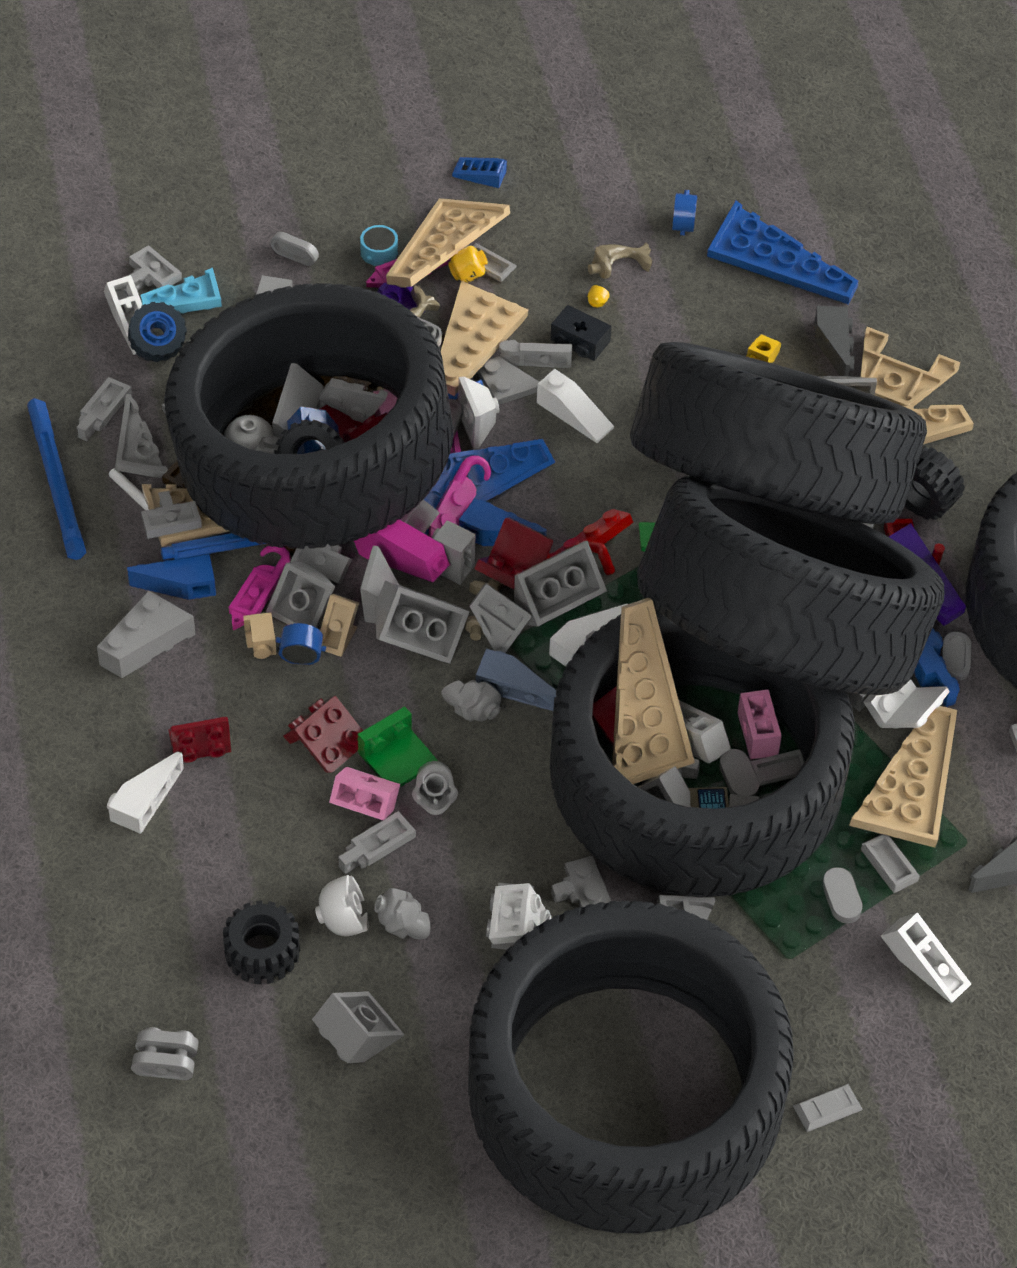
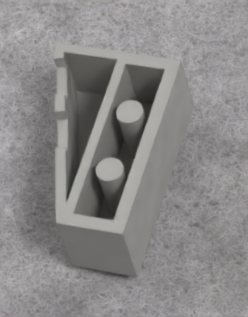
M148 591L97 646L99 665L121 678L152 661L153 657L164 651L171 650L177 643L196 635L194 616Z

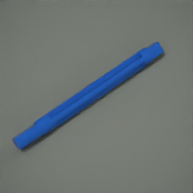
M34 398L28 402L27 408L60 523L65 550L68 558L79 560L86 554V549L72 506L48 410L44 401Z

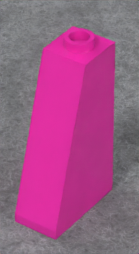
M397 520L392 525H387L383 530H379L374 534H368L367 537L354 541L357 551L362 557L369 559L372 547L378 546L389 567L430 582H434L450 565L443 544L401 520Z

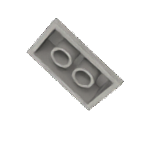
M291 363L272 423L273 436H277L280 439L283 437L281 433L285 429L288 430L287 421L300 406L319 409L327 405V403L319 400L323 385L294 363Z
M583 541L515 575L514 601L532 615L526 625L539 626L607 592L588 541Z
M385 580L375 605L376 639L450 664L470 611Z

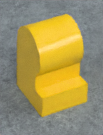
M761 334L748 348L746 357L773 363L780 351L781 342Z

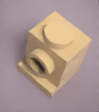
M263 613L243 616L247 648H253L254 657L264 659L270 655H276L272 614Z

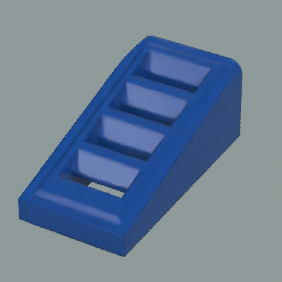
M460 157L452 177L499 188L506 174L507 160ZM464 165L468 166L467 170H462Z

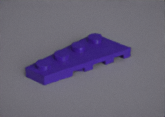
M910 523L889 536V538L920 557L941 577L944 583V602L936 619L945 626L963 615L966 606L912 524Z

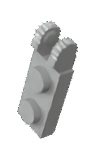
M504 340L499 345V352H501L499 357L512 365L556 368L571 367L572 344H519L516 340Z

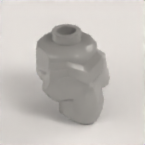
M457 680L442 690V697L448 704L454 706V712L470 722L473 720L479 722L487 719L491 720L501 710V694L487 682L477 683L475 680H471L463 684L460 680Z
M431 761L426 762L417 771L416 786L412 791V797L428 813L439 815L446 811L451 803L457 799L458 790L454 786L453 776L448 766L442 762Z
M389 888L383 896L379 895L377 897L374 910L378 913L379 922L385 926L387 932L401 939H405L407 935L414 939H425L429 936L428 913L421 912V904L416 899H413L411 893L396 888Z

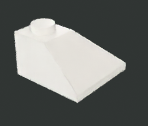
M463 376L459 377L458 402L463 408L461 420L473 449H478L496 423V413H499V404L496 397L492 398L489 388Z

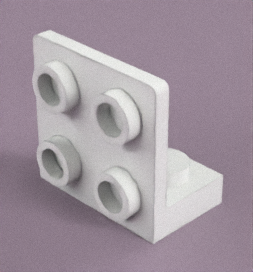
M910 680L899 691L892 694L869 695L865 699L864 704L881 728H919L927 722L928 716L934 709L943 703V699L950 691L947 687L916 688L913 681Z
M530 883L495 887L489 934L492 944L515 943L528 931L531 932L534 927L551 919L549 910L545 909L540 896L535 893Z

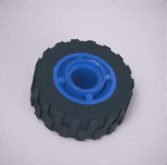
M150 302V304L142 305L140 309L134 312V316L131 317L129 323L128 341L131 343L132 350H135L139 357L141 356L147 361L159 362L175 357L177 352L181 351L186 338L187 327H185V319L182 318L179 310L177 311L174 309V306H169L165 302ZM159 328L164 334L155 336L150 330Z

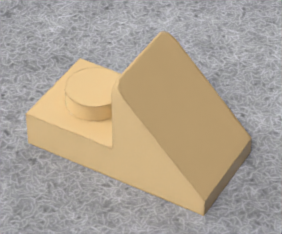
M335 594L330 595L320 630L323 634L322 646H326L325 652L342 657L357 629V626H354L353 623L359 602Z

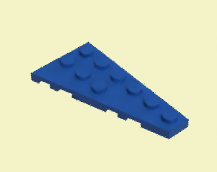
M735 201L708 248L707 257L848 305L858 287L857 279L835 265L829 266L821 260V256L817 253H809L803 249V244L774 225L768 226L760 220V216L752 212L750 214L742 209V204L738 201Z
M543 439L450 453L439 480L424 500L436 509L461 463L470 456L484 458L491 468V475L488 481L484 480V469L478 464L473 465L466 476L475 485V498L484 502L555 463V460ZM429 529L426 530L425 535L429 534Z

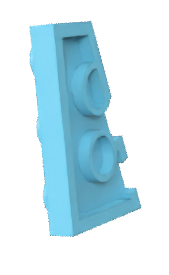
M213 268L205 270V275L194 279L193 276L184 278V283L177 286L168 284L141 294L142 305L150 304V302H165L169 306H174V309L179 310L181 314L222 307Z

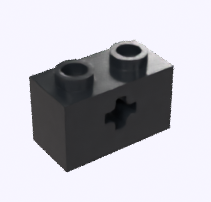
M567 305L551 324L550 340L554 341L555 344H572V351H575L580 357H587L595 361L610 343L612 326Z

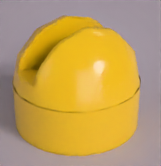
M593 285L588 292V302L592 307H602L607 302L610 294L605 288Z

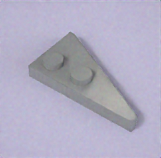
M126 394L114 470L162 478L168 469L160 461L159 450L152 441L153 437L146 422H142L139 416V407L136 401L132 398L131 394Z

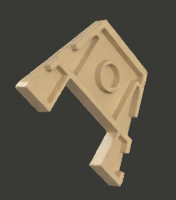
M870 327L866 328L860 377L877 379L875 396L901 406L914 407L959 370L960 362L940 354L937 356L929 372L880 354L888 341L889 335Z

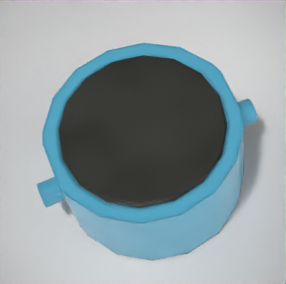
M384 225L368 227L360 236L361 257L365 262L374 266L395 260L398 255V235L393 229Z

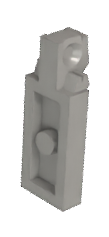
M108 377L81 410L79 425L77 426L78 438L88 441L95 430L101 431L124 404L126 394H132L131 386Z
M398 811L351 839V844L346 847L347 852L338 857V866L345 874L358 866L361 868H365L367 865L370 866L416 837V830Z

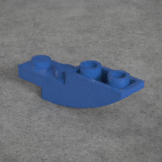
M932 628L914 674L921 687H947L950 692L943 699V705L948 707L956 703L960 690L956 678L951 677L946 669V663L943 657L940 656L943 646L942 637L939 632H935Z

